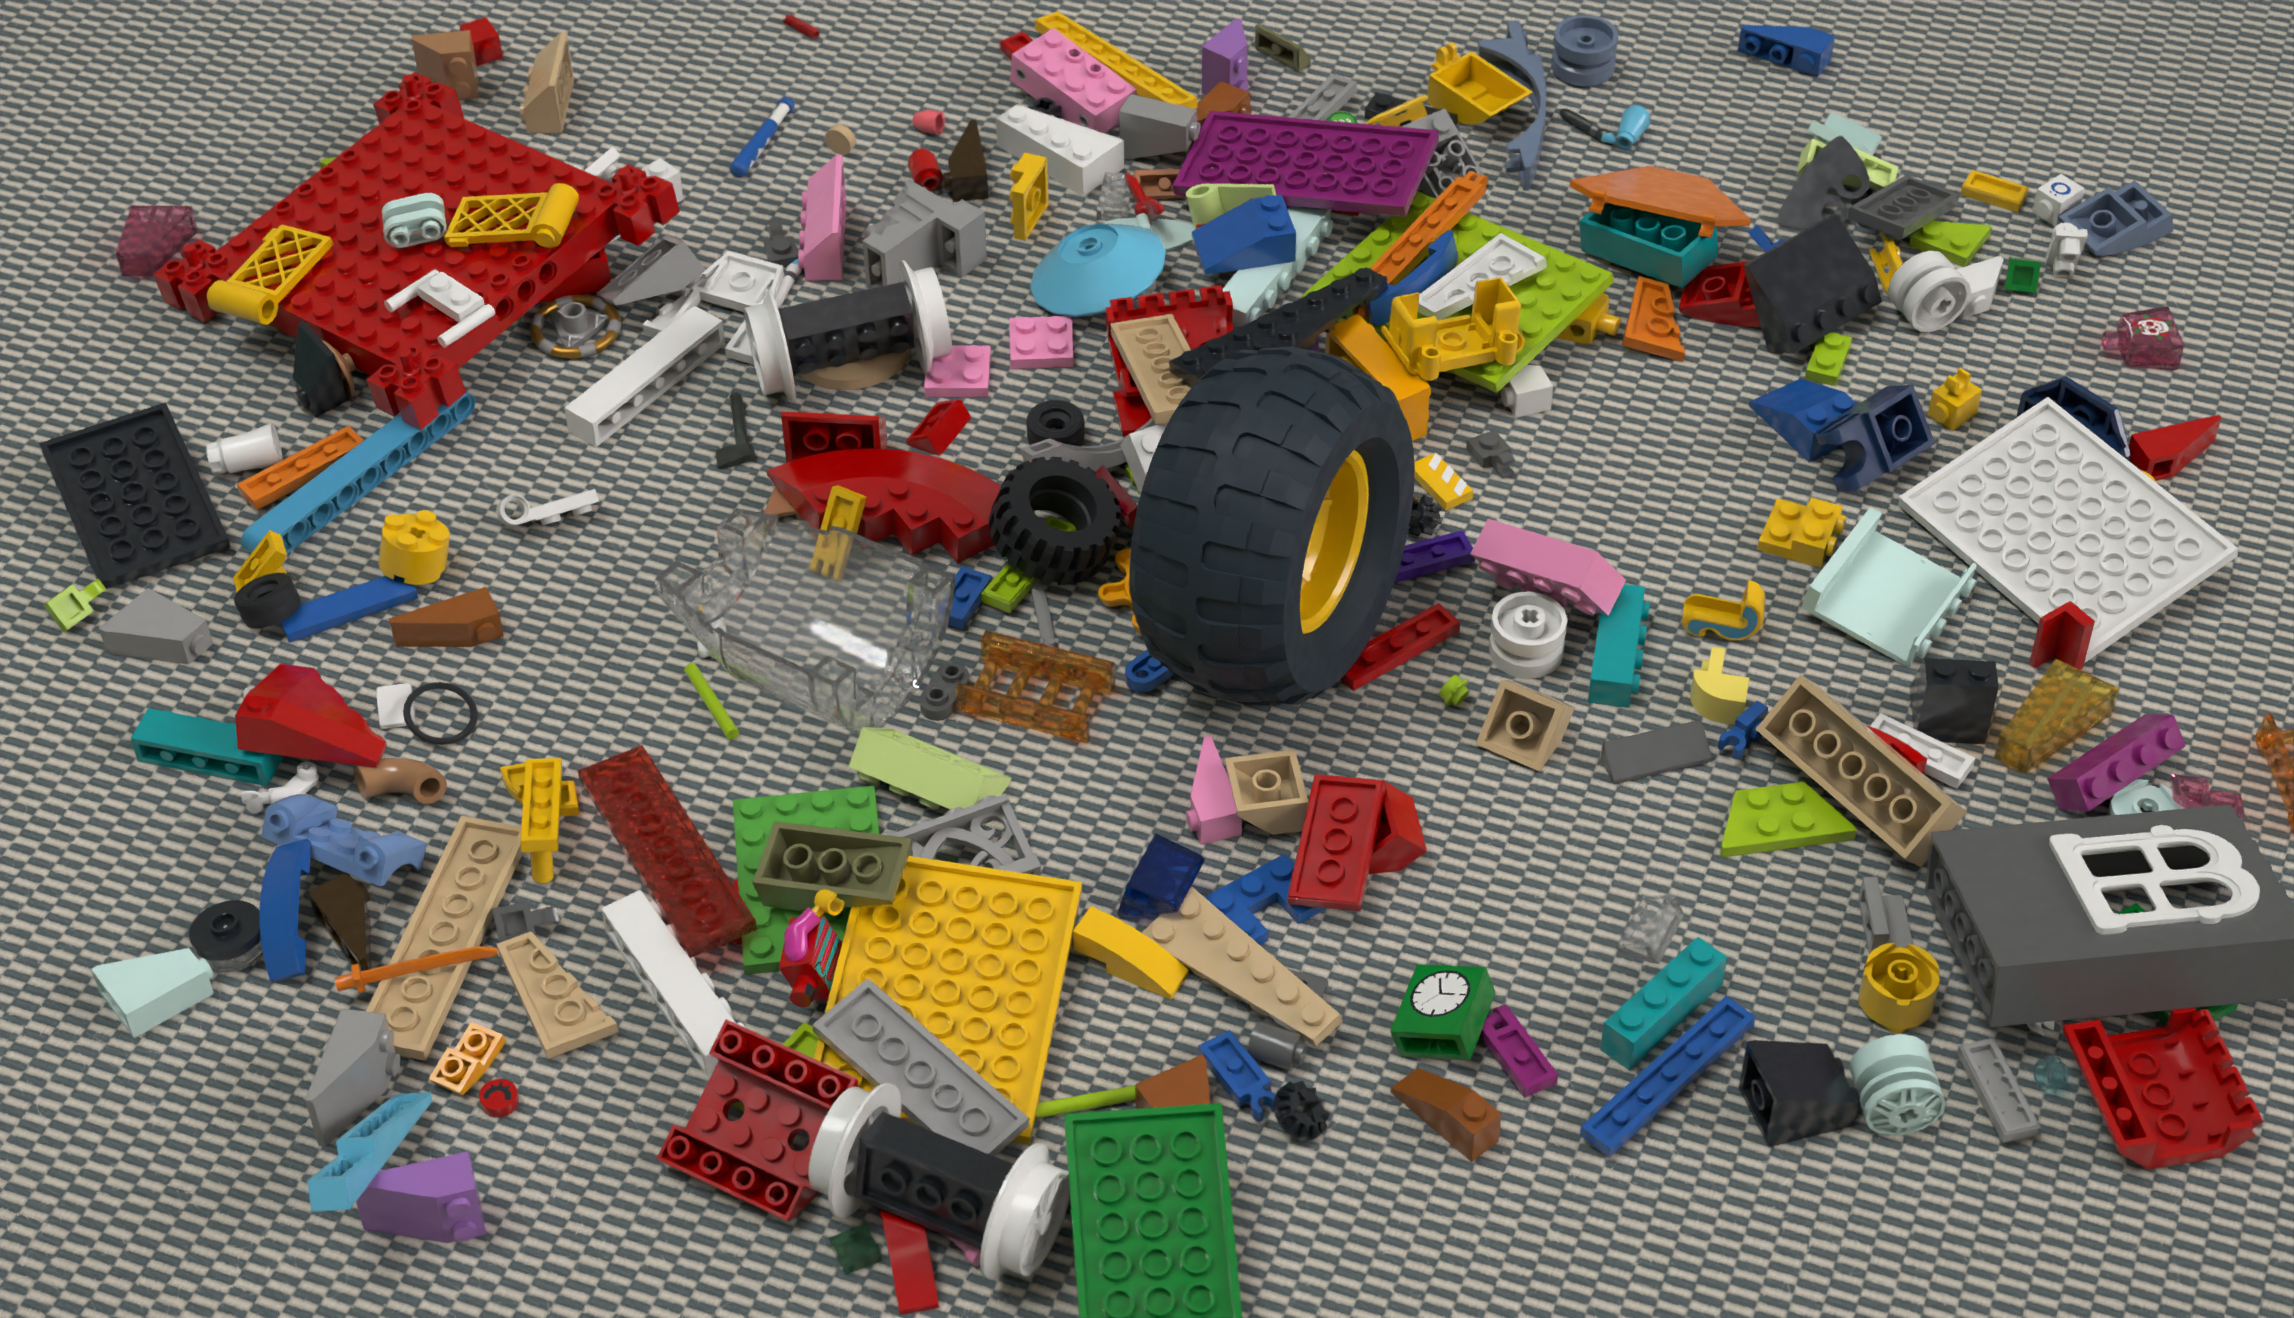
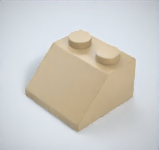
M1501 679L1476 745L1540 771L1563 739L1575 707L1514 681Z
M1295 749L1225 758V766L1238 817L1272 835L1302 831L1308 798Z

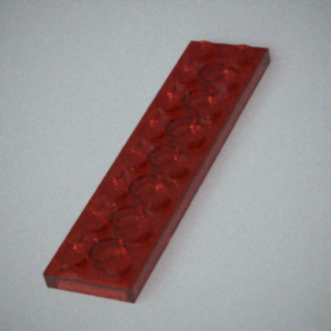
M643 745L577 771L581 784L649 894L657 903L662 915L672 928L689 958L757 930L755 918Z

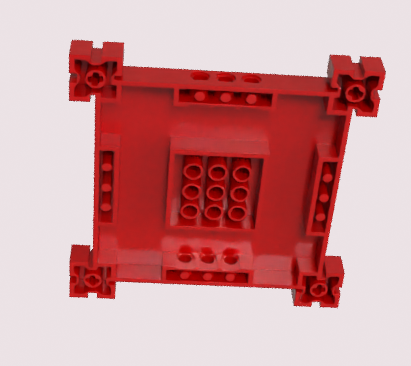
M414 72L402 78L403 81L398 84L400 91H388L373 104L379 121V125L363 135L356 143L343 151L325 167L321 168L306 182L299 185L297 189L284 199L277 202L275 206L254 220L252 224L239 234L232 237L230 241L217 251L214 246L198 239L194 243L186 244L183 247V251L180 253L182 256L181 261L176 259L168 261L153 276L165 303L179 310L186 307L189 315L206 323L218 313L208 305V289L218 280L228 281L264 243L262 239L273 228L277 229L282 224L331 237L334 245L278 303L276 317L268 325L297 338L298 323L304 321L321 340L332 345L341 355L349 354L357 369L371 375L366 380L377 409L393 417L400 413L403 422L422 430L439 416L437 408L441 404L450 407L466 393L459 368L619 234L621 239L639 247L655 233L654 225L656 223L664 226L680 210L673 183L655 175L647 177L646 171L629 164L619 169L611 177L612 183L464 119L465 117L455 89L442 83H432L430 78ZM558 183L571 186L579 195L578 204L560 244L553 248L542 247L534 240L469 243L468 246L450 247V245H447L444 236L434 241L396 248L390 246L384 239L382 209L386 203L423 193H434L440 196L444 202L447 232L463 197L548 193L550 187ZM535 204V205H530L529 207H527V208H525V209H523V210L526 212V211L530 210L531 208L537 206V204ZM503 206L495 212L498 213L509 206ZM481 207L470 208L467 214L469 215ZM516 213L504 221L507 223L519 216V214ZM487 215L484 218L478 220L476 223L479 224L484 220L490 218L491 216ZM527 222L514 230L526 229L529 223ZM497 224L494 227L488 229L487 231H493L501 225ZM470 225L464 228L463 230L459 231L458 233L465 232L472 228V226ZM285 237L279 244L290 242L295 239ZM317 245L304 247L302 252L314 249ZM298 249L280 254V256L283 258L296 254ZM273 256L263 259L260 264L276 260L277 258ZM300 263L283 267L284 271L296 268ZM276 269L262 273V277L279 273L280 270ZM434 269L439 273L444 272L484 299V304H490L495 310L494 316L445 348L438 342V336L459 322L420 298L419 295L393 312H389L384 305L386 300ZM258 275L245 278L242 282L258 279ZM282 282L266 286L265 288L275 291Z

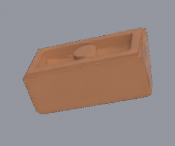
M1180 169L1134 170V177L1137 178L1146 197L1151 196L1156 200L1187 199L1186 196L1174 195L1172 185Z

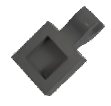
M780 218L768 220L770 240L763 241L767 261L786 268L798 259V249L794 236L784 237Z
M1495 430L1467 439L1466 450L1482 468L1491 465L1502 479L1514 475V471L1509 466L1510 463L1515 462V458L1511 454V447Z
M529 901L492 908L499 943L531 931L536 936L534 926L559 921L556 905L531 911Z

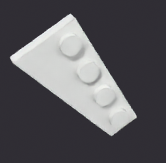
M1500 233L1419 295L1418 312L1426 317L1436 316L1437 320H1441L1473 304L1477 281L1500 277L1510 286L1547 268L1546 258Z

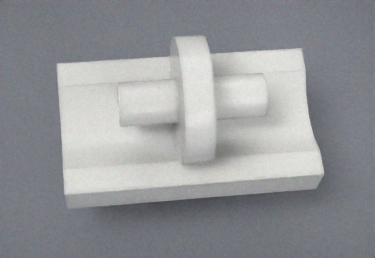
M2060 223L2053 229L2052 239L2045 256V265L2053 266L2054 277L2071 278L2073 276L2074 267H2077L2087 240V229L2078 230L2071 223Z

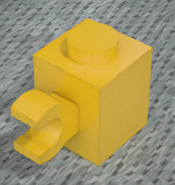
M1960 367L1955 376H1947L1945 383L1932 391L1928 416L1954 431L1977 414L1982 389L1971 383V374Z

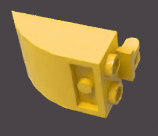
M1450 42L1445 47H1441L1436 51V61L1431 65L1435 72L1429 75L1427 103L1436 109L1445 108L1447 112L1458 114L1457 122L1475 125L1518 103L1533 92L1472 51L1462 57L1458 56L1456 44Z

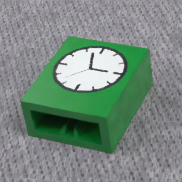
M1439 964L1416 965L1390 1030L1400 1057L1452 1060L1471 1059L1496 994L1486 967Z

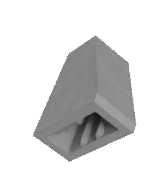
M1130 94L1119 110L1120 139L1124 140V159L1186 151L1191 142L1197 140L1200 133V123L1197 122V109Z
M149 588L99 627L105 650L112 655L190 664L213 645L205 619Z

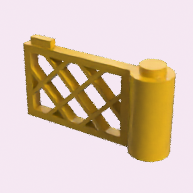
M558 183L551 186L548 193L463 197L444 239L450 247L468 246L469 243L534 240L542 247H557L578 204L579 195L571 186ZM535 204H537V206L531 208L530 210H528V211H526V212L523 210V209L529 207L530 205H535ZM503 206H509L498 213L495 212ZM481 207L473 213L467 214L470 208ZM516 213L519 214V216L507 223L504 221ZM487 215L491 216L490 218L484 220L479 224L476 223L478 220L484 218ZM527 222L529 223L526 229L514 230ZM497 224L501 225L493 231H487L488 229L494 227ZM470 225L472 226V228H470L469 230L462 233H458L464 228Z
M282 224L277 229L273 228L262 239L264 243L228 281L218 280L208 289L207 300L209 307L214 311L263 325L270 324L278 312V303L334 245L331 237ZM285 237L295 239L290 242L279 244ZM317 245L314 249L302 252L304 247ZM298 249L296 254L283 258L280 256V254ZM273 256L277 258L276 260L260 264L263 259ZM300 263L296 268L284 271L283 267ZM276 269L280 270L279 273L262 277V273ZM258 275V279L242 282L245 278ZM282 282L275 291L265 288L266 286Z

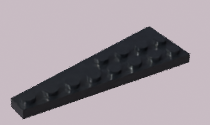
M1360 268L1347 277L1335 280L1330 285L1317 291L1309 292L1306 296L1292 303L1284 304L1281 308L1269 314L1261 315L1244 326L1236 327L1223 336L1211 339L1206 344L1193 350L1185 351L1182 355L1169 361L1170 373L1194 385L1224 358H1230L1240 350L1258 351L1263 348L1276 347L1309 349L1317 343L1316 337L1322 332L1329 334L1334 330V323L1341 318L1347 320L1353 316V309L1355 307H1361L1363 304L1367 305L1388 289L1387 277L1370 268Z

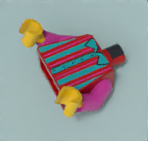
M827 889L817 892L814 899L815 907L812 910L808 907L799 917L790 918L784 933V945L779 968L792 987L789 999L798 1007H808L813 1001H828L842 946V941L823 913L826 912L830 915L839 914L844 908V901L836 898L837 893Z

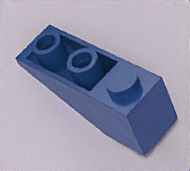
M1743 25L1740 31L1738 51L1818 77L1832 58L1835 35L1810 27Z

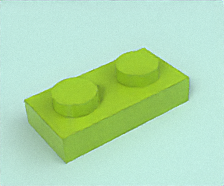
M1830 332L1818 339L1806 369L1805 379L1836 386L1851 348L1852 337Z

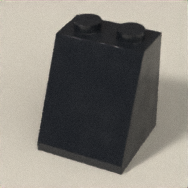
M1924 658L1910 685L1913 729L1945 743L1985 744L1999 689L1996 662Z
M1765 1040L1747 1042L1739 1090L1768 1148L1854 1126L1857 1110L1861 1106L1860 1097L1856 1088L1850 1087L1845 1077L1842 1061L1840 1058L1834 1057L1828 1044Z

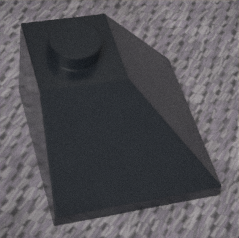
M302 321L298 323L293 370V380L297 391L293 394L298 405L302 409L307 408L316 418L349 399L335 354Z

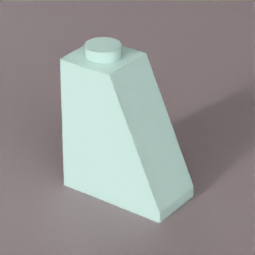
M189 948L98 965L91 969L99 993L133 1038L214 994L209 980L214 977L212 969L204 958L198 960Z

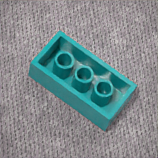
M1610 203L1604 204L1602 214L1589 212L1579 221L1581 251L1681 288L1686 286L1718 257L1717 226L1714 227L1712 237L1706 238L1698 236L1702 226L1701 223Z

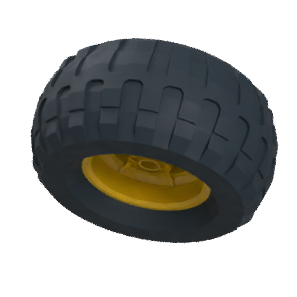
M1296 347L1263 348L1258 351L1240 350L1230 358H1224L1191 387L1171 416L1152 457L1138 502L1131 542L1129 571L1132 607L1148 652L1153 658L1159 660L1162 666L1170 669L1179 675V678L1204 694L1248 706H1276L1281 703L1303 704L1308 699L1316 698L1333 686L1353 666L1371 638L1391 594L1404 552L1412 511L1415 474L1412 436L1398 400L1390 388L1383 386L1370 375L1338 356Z

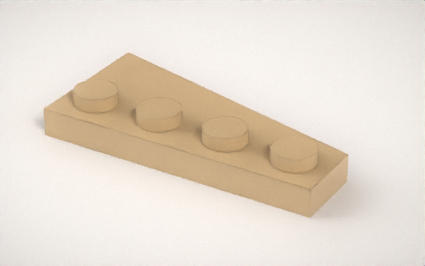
M532 931L496 944L499 956L547 1059L619 1033L617 1023L610 1015L606 1016L599 1007V1003L578 986V981L570 972H565L558 964V959Z

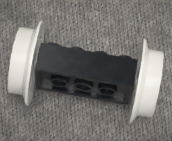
M901 260L899 262L900 283L780 308L779 311L771 289H767L763 304L744 308L750 349L763 395L783 391L791 402H796L794 374H808L817 369L831 366L839 367L845 363L858 360H871L877 356L890 353H903L912 348H915L922 370L925 373L929 372L933 358L952 353L947 311L934 269L930 267L913 271L905 260Z
M883 1083L872 1092L858 1087H851L838 1097L820 1127L809 1163L810 1185L814 1190L828 1195L829 1207L835 1216L846 1218L866 1202L981 1250V1272L989 1280L1001 1277L1007 1270L1027 1277L1032 1275L1041 1266L1058 1236L1070 1199L1068 1171L1050 1165V1153L1047 1146L1041 1143L1031 1145L1022 1153L1015 1164H1012L900 1119L901 1095L899 1089L891 1083Z

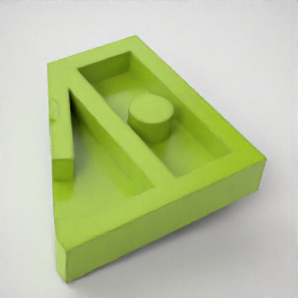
M1931 221L1911 235L1909 246L1923 252L1938 251L1951 263L1966 267L1990 237L1992 226Z

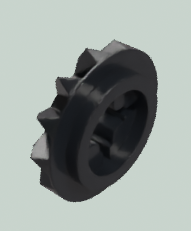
M1304 1081L1297 1083L1288 1082L1275 1094L1273 1102L1275 1117L1282 1129L1295 1139L1302 1141L1316 1139L1328 1128L1326 1120L1330 1116V1113L1324 1110L1323 1107L1326 1099H1319L1316 1095V1087L1307 1088ZM1298 1106H1306L1309 1109L1308 1113H1294Z

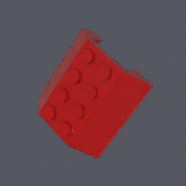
M1221 285L1199 288L1200 300L1198 301L1195 299L1194 289L1168 292V305H1165L1163 293L1137 296V309L1133 307L1132 297L1109 300L1110 307H1105L1108 346L1121 394L1125 397L1141 395L1111 336V323L1172 314L1190 349L1193 350L1206 344L1209 340L1223 336L1234 329L1232 322L1233 302L1230 291L1223 292Z
M2195 1008L2171 1010L2166 1027L2107 1036L2100 1019L2063 1025L2062 1031L2118 1153L2148 1170L2221 1158L2255 1136L2253 1129L2264 1122L2253 1098L2246 1097L2250 1095V1092L2238 1068L2232 1066L2235 1062L2223 1038L2217 1036L2220 1032L2207 1009L2200 1010L2197 1013Z

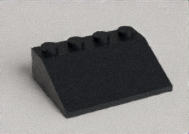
M1837 214L1826 217L1743 265L1768 352L1795 354L1882 302L1875 273Z

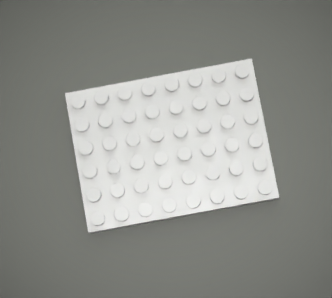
M2049 397L1899 496V506L1968 565L1971 566L1972 563H1975L1977 565L1975 571L2038 624L2042 616L2069 601H2072L2090 616L2095 623L2084 663L2228 564L2238 555V548Z

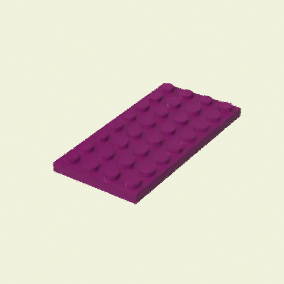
M1210 111L1197 140H1195L1172 185L1174 195L1186 196L1188 189L1200 184L1274 185L1276 195L1282 194L1284 202L1288 206L1406 217L1438 144L1439 134L1438 130Z

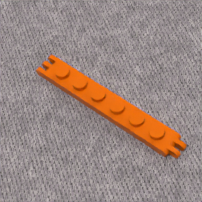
M1469 171L1464 177L1458 176L1370 269L1387 277L1388 284L1396 286L1429 253L1428 246L1446 231L1451 230L1484 196L1488 177L1482 174L1478 176L1473 171ZM1363 304L1361 307H1355L1353 315L1359 314L1363 319L1368 318L1366 305Z

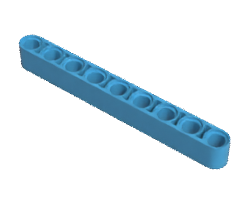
M466 392L450 407L441 404L437 408L439 416L422 430L403 422L401 414H399L250 525L242 535V548L252 553L267 532L271 530L281 534L287 554L467 419L475 407L474 396Z

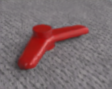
M1127 173L1125 181L1137 203L1134 205L1136 217L1141 213H1145L1148 215L1149 221L1157 220L1164 212V206L1151 196L1146 197L1137 178Z

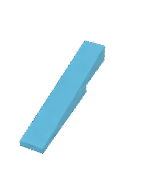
M431 1092L395 1094L336 1140L338 1157L307 1180L312 1212L351 1209L431 1104Z

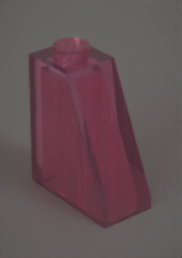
M131 205L116 250L122 276H153L156 271L163 267L197 233L198 228L192 206Z

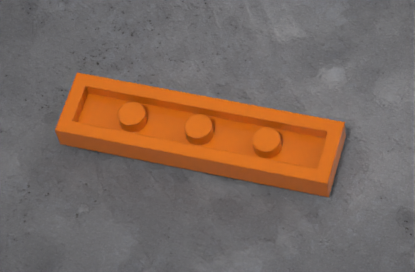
M347 426L238 483L239 494L257 511L304 486L364 440L350 426Z

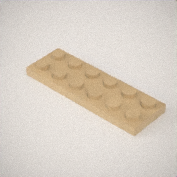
M1172 314L1111 323V336L1154 423L1167 425L1181 400L1193 386L1170 373L1169 369L1170 360L1182 355L1185 351L1191 350Z

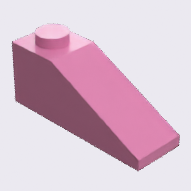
M1211 735L1205 736L1203 739L1190 795V810L1186 811L1188 828L1190 832H1196L1201 845L1242 835V818L1237 816L1230 782Z

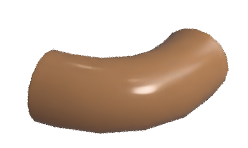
M383 758L380 760L377 768L354 766L355 782L364 799L387 793H406L412 795L421 803L430 804L438 801L444 795L447 787L445 777L436 768L422 761L407 758Z

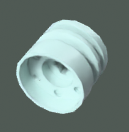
M1899 1034L1878 1038L1859 1048L1851 1058L1849 1069L1855 1088L1860 1096L1859 1101L1864 1110L1865 1120L1869 1128L1878 1134L1890 1136L1910 1134L1931 1125L1944 1112L1946 1101L1940 1089V1083L1936 1074H1934L1935 1069L1925 1042L1916 1036Z

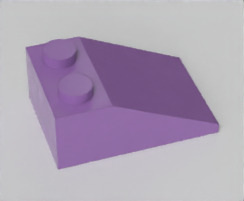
M469 1151L379 1171L356 1201L364 1230L442 1243L468 1241L474 1237L486 1235L480 1196Z

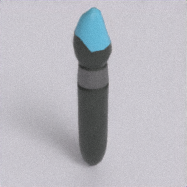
M1560 109L1559 114L1564 120L1597 137L1599 141L1611 144L1616 142L1615 136L1608 129L1599 127L1572 110Z

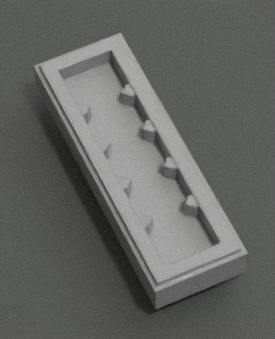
M1995 1038L1959 1045L1957 1055L2002 1143L2038 1136L2041 1127Z

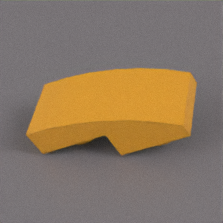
M470 1022L455 1049L447 1047L430 1075L429 1081L460 1095L465 1094L486 1072L507 1040L503 1034Z

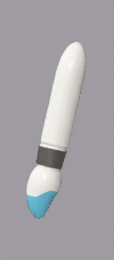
M798 259L786 268V273L775 300L778 309L786 298L795 278L801 273L802 269H799Z

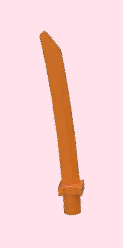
M476 946L402 961L365 971L360 970L359 964L351 965L352 973L334 977L338 992L357 987L358 993L366 991L365 984L437 967L495 957L498 955V951L494 947Z

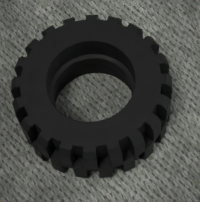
M1053 456L1049 460H1045V457L1032 459L1031 463L1028 460L1017 465L1016 469L1011 470L1006 475L989 515L988 524L991 528L989 533L993 543H997L996 550L1002 558L1006 557L1008 565L1014 570L1018 568L1023 571V576L1032 579V577L1041 579L1040 583L1044 584L1057 582L1058 585H1069L1072 580L1074 583H1079L1087 580L1088 577L1096 575L1101 567L1105 565L1122 528L1121 520L1123 518L1122 509L1118 505L1119 501L1114 491L1108 490L1110 486L1103 477L1099 479L1095 476L1096 472L1089 467L1085 469L1079 466L1077 461H1062V457ZM1045 510L1057 513L1069 520L1077 531L1055 529L1040 520L1034 511Z

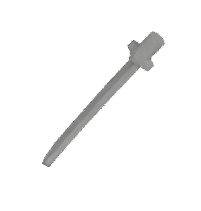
M1039 579L1030 590L1040 633L1039 654L1040 657H1043L1046 666H1054L1057 663V656L1059 654V638L1054 637L1043 584L1040 583L1041 579Z

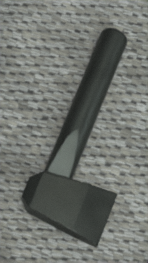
M733 392L730 395L736 445L715 450L718 470L751 461L755 456L754 446L748 443L742 395L738 392Z

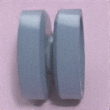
M1576 15L1562 20L1556 26L1554 32V50L1551 63L1553 73L1560 80L1571 85L1595 86L1606 82L1613 76L1616 65L1615 53L1619 37L1616 27L1603 18L1591 15Z

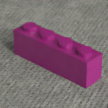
M2144 714L2048 777L2047 780L2059 810L2090 811L2186 747V744L2173 714Z

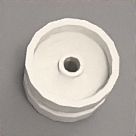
M1926 251L1907 260L1895 272L1888 288L1890 301L1899 311L1904 313L1905 318L1920 332L1936 331L1953 322L1965 309L1971 294L1969 282L1938 251Z
M1530 591L1518 592L1502 598L1494 607L1491 618L1489 653L1492 662L1499 670L1511 676L1524 679L1541 678L1554 672L1561 664L1564 655L1568 621L1564 608L1549 596Z

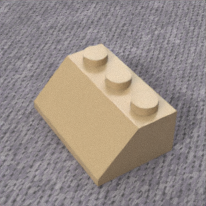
M560 32L536 55L533 67H529V85L524 87L525 103L520 104V119L525 121L527 133H562L574 82L567 32Z

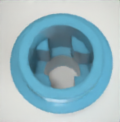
M1632 105L1623 111L1615 139L1619 147L1623 149L1631 148L1649 127L1650 114L1645 108Z

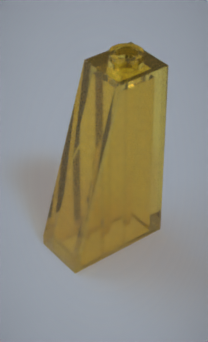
M2055 659L2001 732L1994 758L2027 773L2111 716L2120 688Z

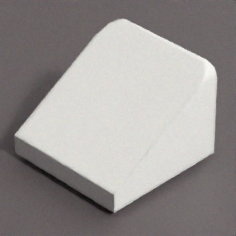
M410 683L381 686L376 689L380 729L407 726L404 720L403 708L407 697L412 693ZM413 701L410 713L412 721L416 725L415 701Z

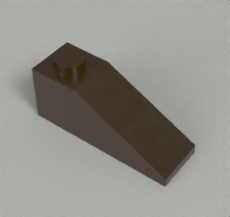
M976 119L970 120L948 159L949 172L943 173L945 191L951 190L953 202H959L962 199L969 201L989 198L987 170Z
M345 872L308 891L314 915L351 965L359 964L360 970L365 971L371 969L370 914L367 907V902L371 898L364 884L361 881L356 883L350 874Z

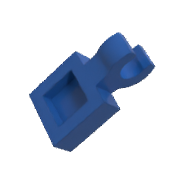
M1758 700L1736 718L1735 726L1731 730L1720 735L1718 749L1722 750L1727 745H1733L1735 747L1732 758L1735 760L1741 758L1744 755L1745 748L1752 741H1758L1763 737L1756 728L1767 716L1768 707Z

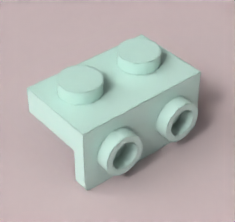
M1835 112L1830 113L1824 125L1813 120L1808 129L1811 134L1816 136L1815 140L1828 144L1834 138L1843 136L1853 148L1872 156L1882 139L1879 134Z

